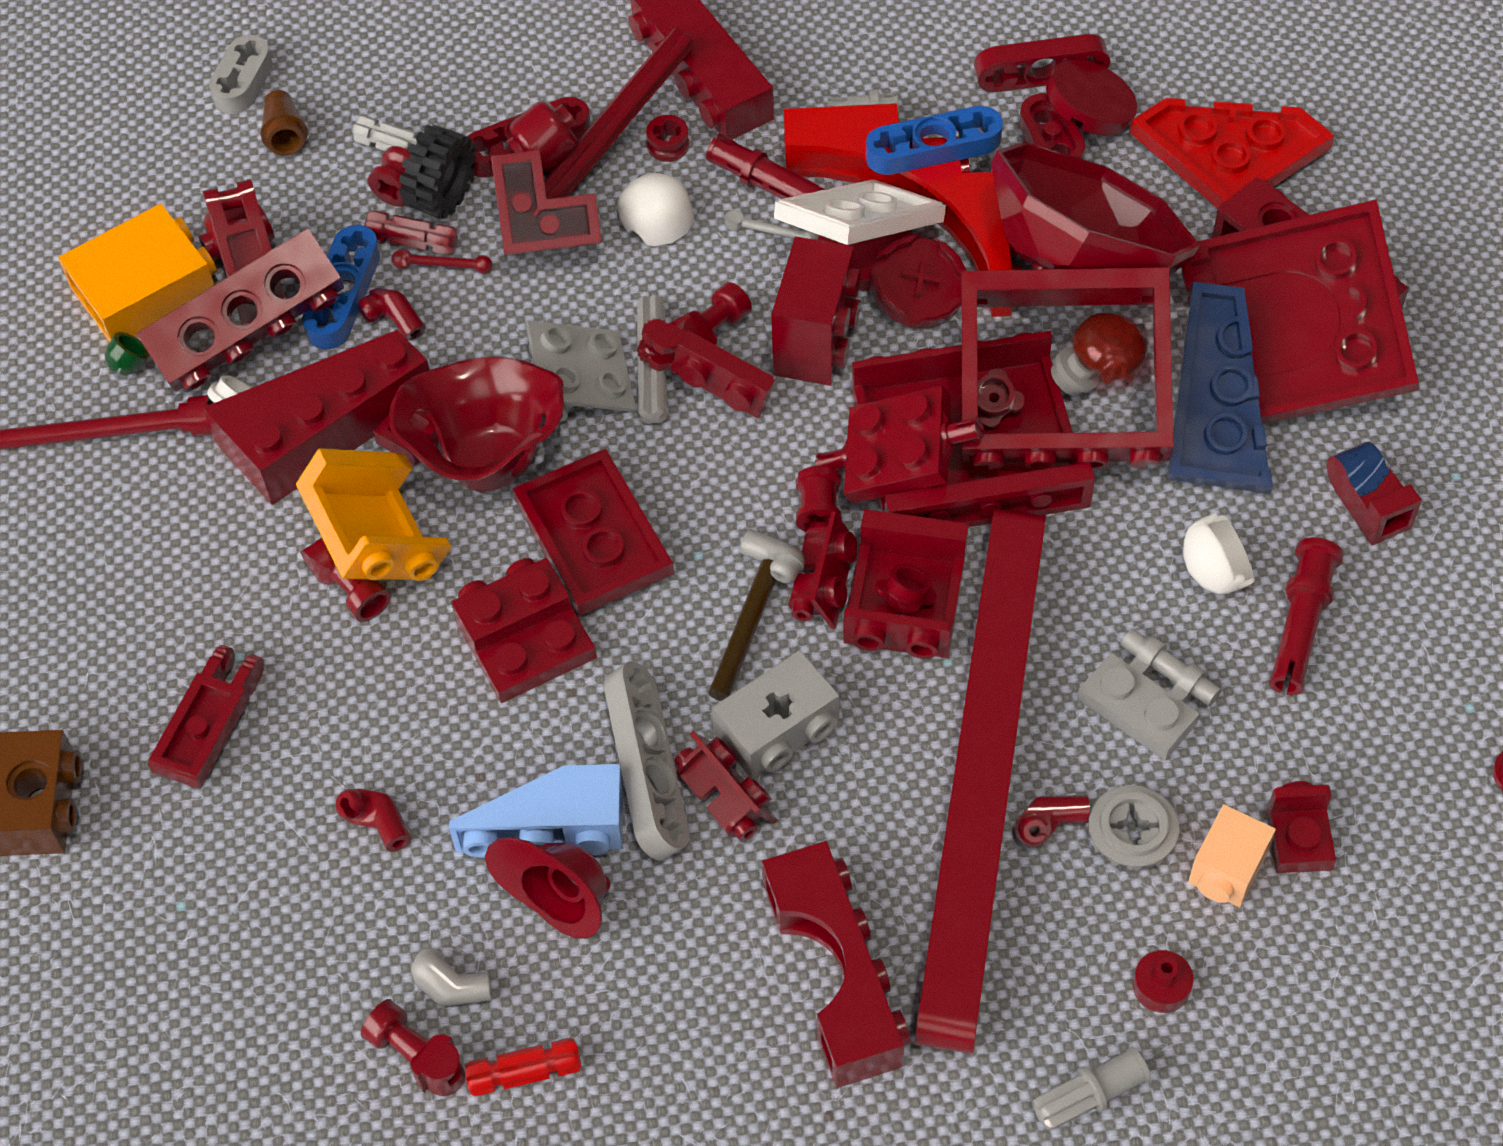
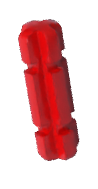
M566 1038L551 1042L552 1048L543 1049L541 1044L496 1055L497 1061L489 1062L488 1057L469 1061L465 1064V1076L471 1095L479 1096L495 1092L494 1086L503 1084V1089L505 1090L550 1079L549 1073L556 1071L558 1072V1077L578 1072L581 1069V1059L575 1039Z

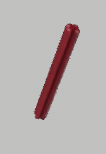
M675 27L668 33L577 141V150L559 163L544 180L546 199L568 197L693 49L692 37L687 32H684L679 27Z

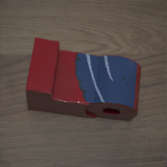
M1369 441L1363 442L1328 458L1326 467L1330 483L1372 546L1412 529L1422 499L1411 484L1405 487L1401 484L1393 471L1387 468L1381 452L1373 443ZM1394 517V520L1392 522L1386 524V521L1388 519Z

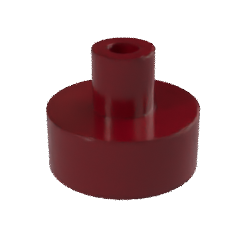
M1168 950L1150 952L1139 961L1133 978L1135 996L1144 1007L1157 1013L1174 1012L1183 1007L1189 999L1194 983L1193 971L1189 963L1175 952Z

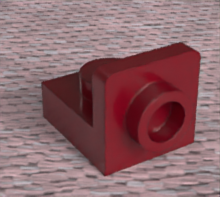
M1294 781L1273 790L1266 816L1268 825L1276 829L1271 842L1276 873L1333 870L1336 863V855L1327 812L1332 797L1329 785H1313L1307 781Z

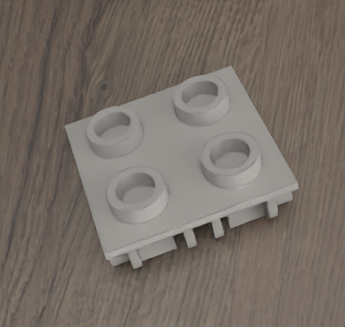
M527 320L526 328L530 343L529 352L533 358L534 365L554 372L561 377L564 383V405L560 423L568 418V413L573 406L635 412L636 405L619 331Z

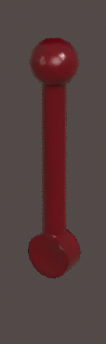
M399 249L392 255L393 265L400 269L406 268L410 264L471 268L480 274H487L493 266L492 260L486 255H480L476 259L412 255L407 249Z

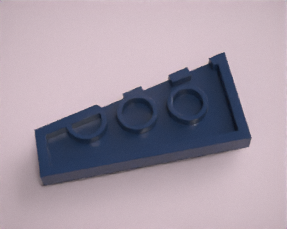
M1193 282L1173 427L1174 447L1169 461L1167 480L1270 494L1273 489V482L1266 455L1267 441L1258 399L1260 393L1252 359L1253 345L1244 288Z

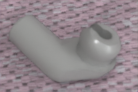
M748 529L744 535L740 546V554L759 561L763 559L774 560L770 565L771 575L776 580L790 583L796 579L798 572L803 571L805 558L803 553L796 547L752 529Z
M434 948L424 949L416 955L411 965V974L414 982L436 1004L449 1006L492 1000L489 972L459 975L443 959L444 955Z

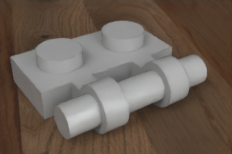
M1130 629L1120 645L1136 657L1130 664H1127L1113 653H1110L1079 688L1077 700L1166 761L1198 723L1200 713L1187 705V702L1194 696L1210 707L1217 700L1222 689L1206 679V671L1194 663L1187 666L1166 651L1167 645L1156 637L1151 636L1148 639L1136 630ZM1153 669L1175 683L1169 692L1147 677Z

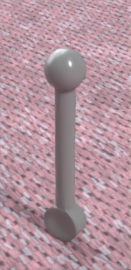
M731 210L725 215V225L732 231L744 227L792 239L797 236L818 240L819 237L818 234L807 230L804 232L744 218L743 213L738 210Z

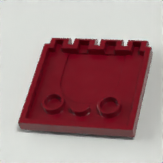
M1377 199L1197 241L1200 245L1198 251L1181 267L1187 292H1191L1193 282L1244 288L1253 345L1252 359L1260 393L1258 400L1262 424L1420 390Z

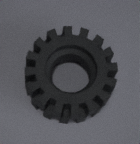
M432 124V126L424 127V133L419 132L415 136L417 144L411 143L408 148L410 157L408 160L404 158L402 167L406 169L405 173L400 174L399 183L404 185L399 189V194L403 197L401 201L407 207L439 219H446L448 214L452 215L456 212V204L461 205L464 200L463 192H468L470 184L467 182L469 177L474 176L475 169L471 168V165L476 162V154L473 153L476 147L475 143L471 142L472 139L470 137Z

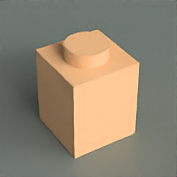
M1223 804L1195 857L1188 883L1196 886L1204 896L1220 903L1229 902L1240 908L1268 854L1276 829Z

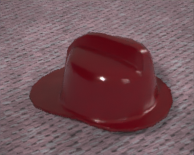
M514 837L498 838L489 844L485 854L487 869L496 883L510 895L534 910L547 923L565 935L573 938L587 939L599 931L602 923L600 902L609 890L611 882L591 853L573 843H545L539 847L530 841Z

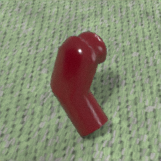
M375 288L369 291L368 296L362 297L358 301V309L366 321L375 322L381 316L385 319H392L400 333L407 340L417 337L426 328L406 296L400 291Z
M359 788L346 789L337 796L335 808L338 815L352 824L377 829L387 851L401 850L411 842V835L395 801L389 795Z
M1088 795L1036 797L1017 819L1015 826L1016 837L1023 845L1034 848L1046 843L1060 824L1089 823L1090 805Z

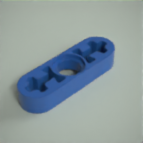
M974 106L880 126L872 130L867 136L866 162L873 171L879 174L891 175L989 154L995 151L1001 143L1003 120L1001 115L993 108ZM956 131H958L959 139H956ZM930 134H938L947 141L940 146H929L921 139ZM909 141H912V149H910ZM888 147L892 153H887L884 148Z
M352 225L343 228L336 234L327 257L341 277V280H350L355 284L348 292L338 294L340 296L339 299L326 309L315 313L311 308L303 313L302 321L307 339L316 348H337L346 342L359 313L358 301L360 298L365 297L380 260L376 235L366 226ZM349 252H355L353 257L355 265L351 264ZM329 308L332 309V314L335 323L331 322L327 324L330 317Z

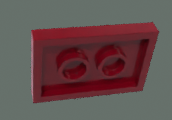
M606 448L512 488L515 502L545 556L568 592L579 616L674 575V566L671 558Z

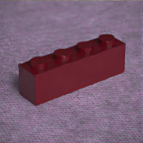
M631 0L632 15L628 17L630 29L635 38L640 42L644 40L652 52L675 27H679L692 37L693 49L671 75L675 78L676 85L685 99L691 98L697 105L704 123L710 129L715 127L720 134L733 140L774 120L773 86L700 0Z

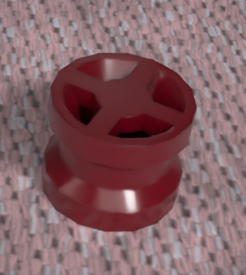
M400 146L387 148L381 158L382 165L373 168L367 179L368 186L379 199L397 207L405 206L401 201L403 197L399 194V189L404 184L399 183L400 174L405 173L406 168L402 167L404 158L408 160L410 157L408 149Z

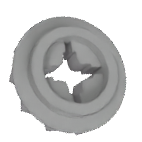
M1127 785L1113 788L1099 797L1090 812L1088 833H1090L1093 840L1095 853L1101 852L1109 858L1113 867L1121 864L1130 866L1138 872L1144 866L1152 864L1159 866L1163 859L1171 851H1174L1179 836V822L1175 810L1162 795L1146 787ZM1129 812H1133V819L1136 820L1138 828L1147 829L1141 832L1137 845H1133V841L1129 839L1128 832L1118 831V829L1125 827Z

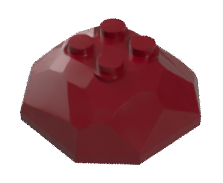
M1027 142L999 149L992 159L991 167L1005 237L1020 257L1032 263L1035 270L1169 267L1171 276L1196 254L1200 246L1165 200L1107 166Z

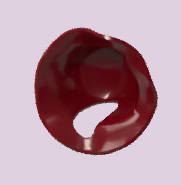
M498 356L462 360L419 373L402 383L397 389L390 405V430L401 444L435 473L449 479L458 480L463 486L472 491L480 493L495 491L510 485L518 479L528 468L537 444L548 438L555 431L560 423L563 412L564 383L561 377L554 372L523 360ZM419 411L427 414L431 423L435 426V431L445 457L427 433L409 424V418L415 412ZM546 415L545 425L541 429H539L541 427L542 416Z

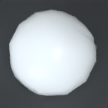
M647 173L633 180L626 186L617 202L619 219L627 233L636 232L648 246H659L675 242L688 233L695 221L692 204L685 186L678 179L670 175Z
M1212 514L1195 521L1188 528L1184 539L1183 558L1188 573L1202 588L1216 594H1229L1255 582L1246 551L1226 516Z

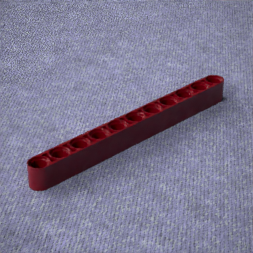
M996 508L993 511L915 1035V1045L969 1054H973L1045 530L1046 515Z

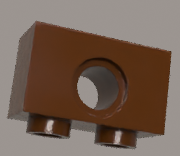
M63 730L0 732V856L65 853L67 832H74L76 827V806L71 798L73 783H79L81 780L82 759L79 750H73ZM44 788L38 795L28 797L33 791Z

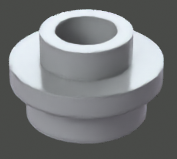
M1066 347L1056 355L1055 363L1051 367V374L1056 384L1064 392L1078 396L1082 392H1091L1099 384L1098 366L1089 353L1084 350Z

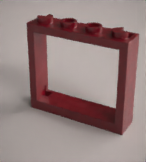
M1169 267L961 271L962 421L978 416L977 307L1153 305L1155 432L984 434L982 439L962 442L963 463H973V466H988V470L1000 469L1004 466V463H1025V467L1029 469L1041 470L1054 468L1056 462H1077V464L1090 462L1092 469L1105 468L1109 465V462H1130L1131 467L1145 469L1146 464H1161V461H1170L1174 444Z

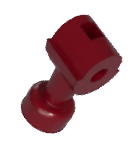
M726 282L712 294V305L702 312L693 310L670 323L686 332L689 330L716 345L717 336L714 332L724 322L730 324L739 323L751 313L752 305L748 295L740 286L732 282Z
M322 537L301 551L305 563L319 582L322 584H333L336 582L348 594L346 607L357 621L366 622L372 620L388 606L391 594L380 581L342 579Z
M386 999L378 1004L366 1018L361 1029V1037L377 1049H383L389 1045L393 1046L410 1062L417 1085L423 1093L427 1089L438 1096H448L457 1092L464 1083L465 1071L452 1037L438 1034L427 1039L406 1026L407 1012L391 999Z

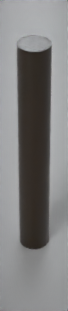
M763 559L759 565L708 691L709 695L715 700L722 701L731 695L776 582V579L771 575L770 565L774 560Z

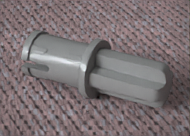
M1130 1047L1124 1053L1092 1069L1086 1066L1078 1068L1076 1077L1037 1096L1033 1101L1036 1115L1047 1130H1054L1092 1109L1102 1112L1107 1109L1108 1101L1140 1084L1149 1082L1151 1080L1150 1072L1139 1051L1134 1047Z

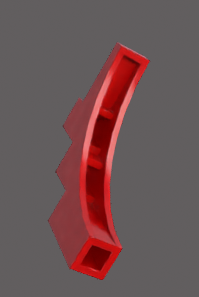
M897 103L783 109L785 162L787 169L803 177H824L851 183L874 179L942 202L943 205H946L944 222L937 224L954 238L971 259L976 271L1021 270L1020 266L1012 267L1011 258L1017 257V251H1015L1005 237L993 172L970 173L969 158L891 175L879 174L867 165V136L877 127L899 123ZM944 137L921 139L929 146H940L947 141ZM909 141L910 149H912V141ZM888 147L884 148L887 153H892ZM989 307L992 317L1011 316L1012 307Z

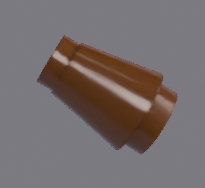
M275 90L268 93L264 100L260 133L261 140L274 154L280 156L293 155L303 147L307 139L308 130L290 94L283 90Z

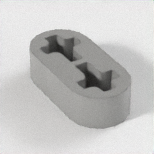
M256 35L241 36L229 45L209 83L215 107L219 111L226 114H237L247 110L254 103L273 65L267 42L263 38Z

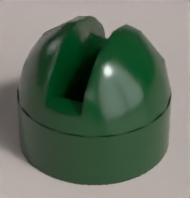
M117 332L107 345L104 356L105 362L111 371L115 372L120 368V374L127 376L135 374L141 369L150 354L139 339L128 333Z

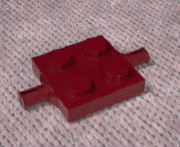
M941 385L849 407L848 434L845 445L842 449L817 453L815 463L816 466L831 467L835 470L845 469L844 495L852 504L882 498L888 494L946 484L948 460L955 444L982 439L984 437L982 433L984 432V427L978 416L952 423L950 419L951 396Z

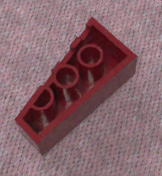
M395 330L205 406L202 409L215 444L271 505H274L297 489V481L319 448L355 450L374 437L373 431L389 415L391 402L400 385L413 376L430 369L428 360L398 330Z

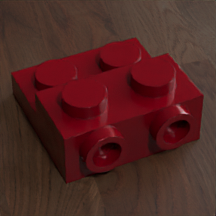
M547 557L537 562H534L531 558L520 559L509 566L505 577L489 584L483 580L472 581L459 591L457 599L451 601L456 624L501 704L597 659L596 648L572 609L570 596Z

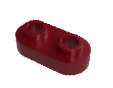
M1038 93L1026 98L1021 105L1019 125L1027 143L1084 159L1085 141L1074 119L1072 118L1071 122L1061 117L1050 103L1047 93Z

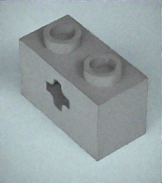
M799 650L711 708L713 733L734 752L739 759L737 763L746 774L755 779L765 771L774 772L782 768L791 759L795 751L810 741L813 743L820 742L833 732L839 722V694Z

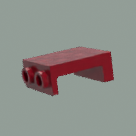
M864 509L861 523V543L848 608L845 609L843 618V643L855 645L866 651L886 649L906 652L920 659L934 657L949 659L967 552L969 523ZM896 565H914L924 570L932 580L931 589L937 595L933 605L925 604L920 607L918 614L907 615L891 607L887 602V598L880 596L876 592L875 585L877 580H887Z

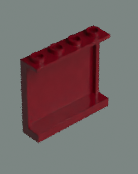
M1051 331L1038 333L1024 332L1013 337L988 341L977 340L978 380L987 375L992 369H1002L1007 373L1008 379L1014 386V390L1022 392L1025 399L1023 408L1018 412L1011 411L1001 418L999 426L988 428L983 425V434L1073 433L1060 387L1056 384L1051 374V367L1053 365L1050 357ZM962 345L937 349L923 348L912 353L887 357L873 356L866 360L852 362V395L855 406L943 385L951 396L950 419L952 423L962 421ZM992 394L989 400L997 402L999 397L996 394ZM962 442L955 444L948 460L946 484L888 494L885 497L878 498L880 510L883 512L969 523V527L992 524L994 508L1042 515L1090 508L1095 477L1090 462L1078 464L1077 462H1056L1054 468L1041 470L1029 469L1025 467V463H1004V466L1000 469L988 470V466H973V463H963Z

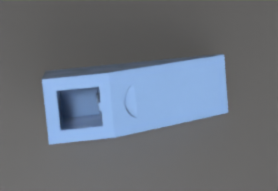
M620 764L564 765L450 820L449 830L456 853H465L471 857L485 858L489 844L498 838L508 837L527 840L539 847L545 843H573L583 847L592 855L604 854L608 850L623 849L624 788Z

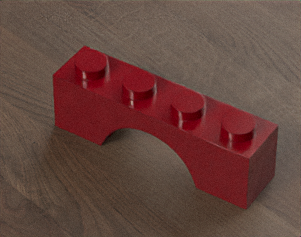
M823 841L762 860L763 886L780 934L803 936L820 943L833 954L844 975L843 983L837 995L825 1008L817 1013V1037L836 1089L902 1068L904 1045L911 1043L909 1030L901 1010L891 1012L885 996V993L891 991L888 974L881 958L872 960L865 942L871 940L870 928L861 907L852 909L846 892L852 890V883L844 859L834 860L827 841Z

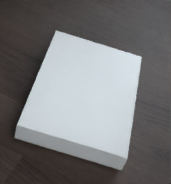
M872 179L779 199V201L775 202L774 219L849 245L944 222L946 205H943L942 202Z

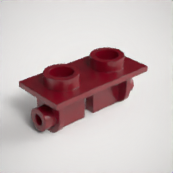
M835 511L831 512L828 524L816 522L812 525L811 529L805 532L802 553L805 558L803 571L814 570V573H800L797 575L788 602L793 618L799 621H810L813 615H821L831 629H836L840 609L846 603V583L850 565L857 556L856 538Z
M692 731L689 735L698 746L694 750L690 747L686 748L675 757L674 762L678 766L676 773L684 780L698 799L703 802L716 789L720 791L721 794L706 808L722 826L730 838L737 837L741 842H744L756 833L758 827L755 825V822L760 817L775 824L778 819L766 806L772 798L752 776L749 775L746 779H743L733 765L739 759L719 737L716 736L710 741Z

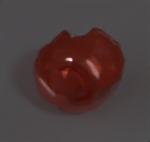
M1092 314L1080 323L1072 337L1075 355L1086 366L1099 370L1102 380L1106 384L1124 378V386L1129 387L1141 372L1148 353L1147 343L1142 330L1131 319L1121 314Z

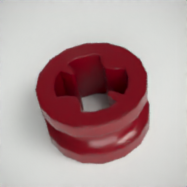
M661 115L649 122L646 128L647 148L653 158L662 162H673L686 155L689 150L688 126L683 119L675 115ZM667 136H671L669 141H664Z

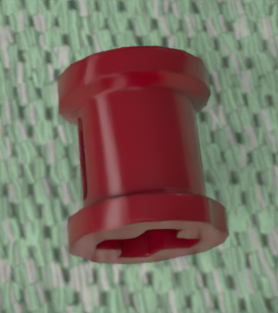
M811 466L798 472L796 489L801 493V508L796 512V525L800 530L806 532L816 522L828 524L831 512L835 511L842 520V512L837 508L836 493L841 486V475L837 470L831 467Z

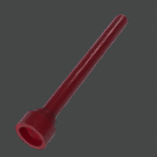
M208 395L188 397L186 403H179L178 409L0 429V450L181 429L182 433H191L193 437L208 436L212 434L202 408L212 404L213 401Z

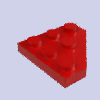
M1165 98L1132 119L1129 132L1217 209L1256 177H1259L1273 188L1331 149L1335 136L1301 107L1281 106L1280 112L1253 111V104L1214 101L1213 108L1185 106V99Z

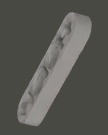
M628 661L606 676L604 691L634 834L638 844L649 857L657 861H663L688 845L689 829L657 686L653 677L643 665L636 661ZM648 778L650 779V781H651L652 784L654 785L655 789L652 787V785H651V783L649 782Z

